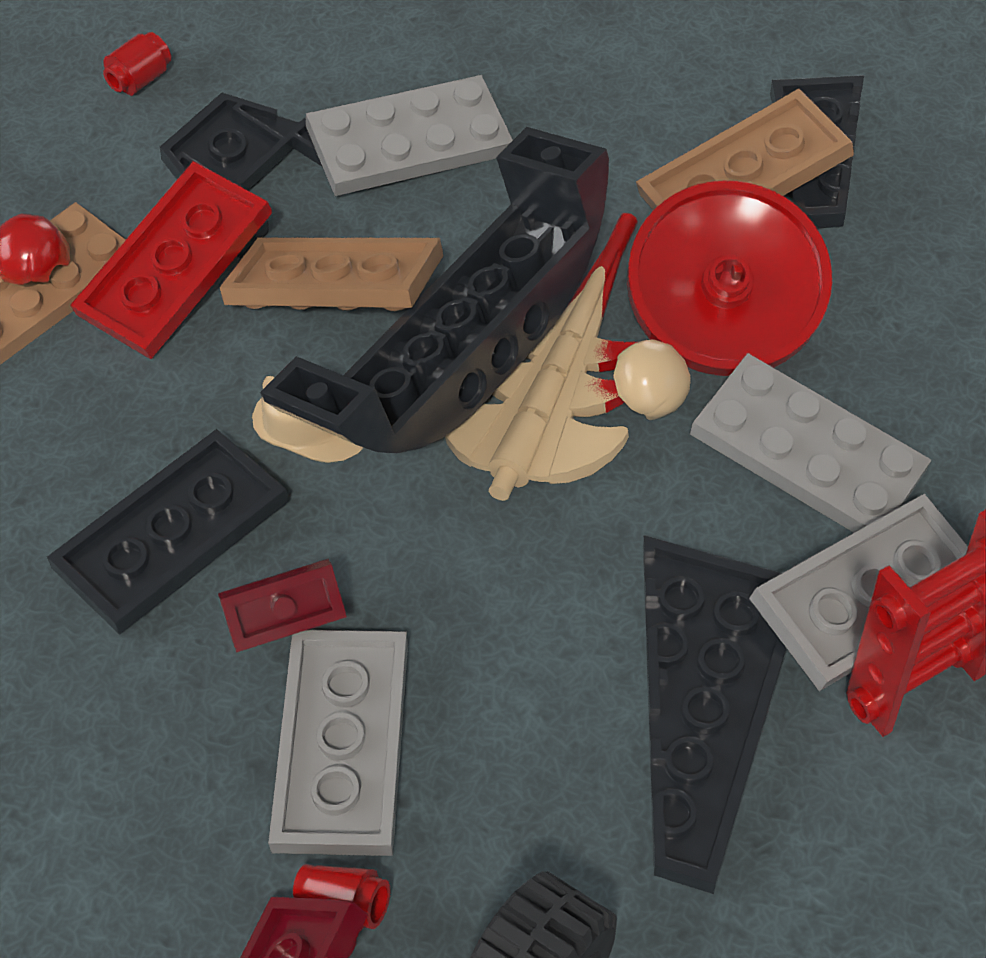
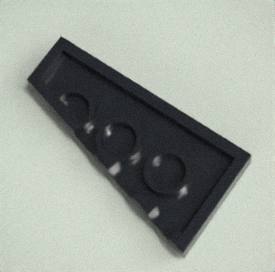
M864 75L772 80L770 91L772 104L800 89L852 141L854 151ZM853 156L788 193L789 200L809 217L816 228L844 226Z

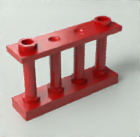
M986 509L978 514L965 555L911 587H908L890 565L878 573L846 694L848 695V703L856 717L865 724L871 722L882 737L893 731L904 694L953 665L958 668L962 667L974 681L986 674Z

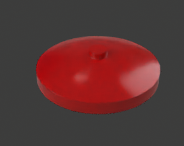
M727 180L711 181L685 188L673 194L658 205L645 219L634 239L627 269V289L634 315L650 340L654 339L672 345L684 358L687 367L712 375L730 376L747 353L774 368L796 355L808 343L819 327L829 304L832 289V268L828 250L821 234L809 217L793 202L773 190L756 184Z

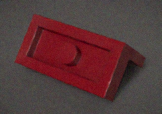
M329 559L218 593L236 653L347 617Z

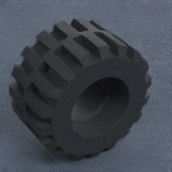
M543 871L521 885L506 900L485 929L470 958H609L615 940L617 917L616 914L552 873Z

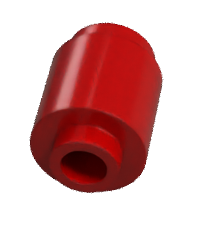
M148 32L145 35L137 34L104 58V78L108 85L116 92L123 91L130 96L134 95L166 71L167 64L171 62V53L166 43L153 32Z

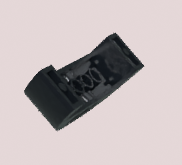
M526 127L496 157L511 205L421 295L413 307L409 308L344 375L296 356L260 392L264 402L300 421L355 445L380 453H402L420 449L452 432L481 407L541 342L571 301L587 269L597 242L604 214L609 174L607 149Z

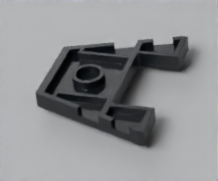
M220 93L160 146L161 160L176 179L194 161L246 190H249L292 149L297 150L322 166L306 128V118H303L300 122L277 116V109L225 93ZM268 220L264 222L237 257L242 258L257 238H263L269 232Z

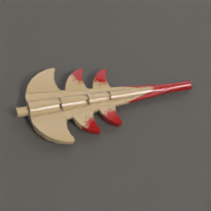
M622 213L604 250L560 318L526 357L531 361L521 362L493 392L492 395L498 400L503 401V403L482 404L464 423L445 436L448 447L460 461L470 467L473 466L477 469L490 471L494 479L489 488V493L498 500H507L514 486L523 487L529 480L557 484L569 483L590 476L611 462L629 438L628 429L624 426H591L575 421L573 416L591 417L604 414L624 403L618 396L614 380L600 379L586 373L587 371L603 372L615 370L618 355L629 346L637 343L597 338L621 258L638 223L637 218L630 213Z

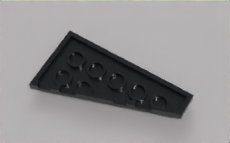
M644 535L643 564L654 876L714 894L787 652L785 645L749 598L757 587L782 573Z

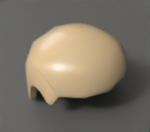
M654 339L643 340L629 346L618 355L613 375L618 396L631 410L644 414L648 420H655L675 412L685 401L690 390L691 376L686 361L672 345Z

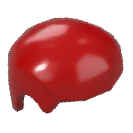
M19 214L0 225V277L4 282L16 285L27 284L30 281L46 283L50 279L52 270L57 265L68 266L70 262V244L63 234L44 216Z

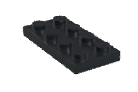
M216 429L48 555L47 559L51 568L120 635L289 501L287 491L279 482Z

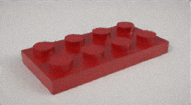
M193 161L70 306L80 318L147 358L152 359L273 213L268 201Z

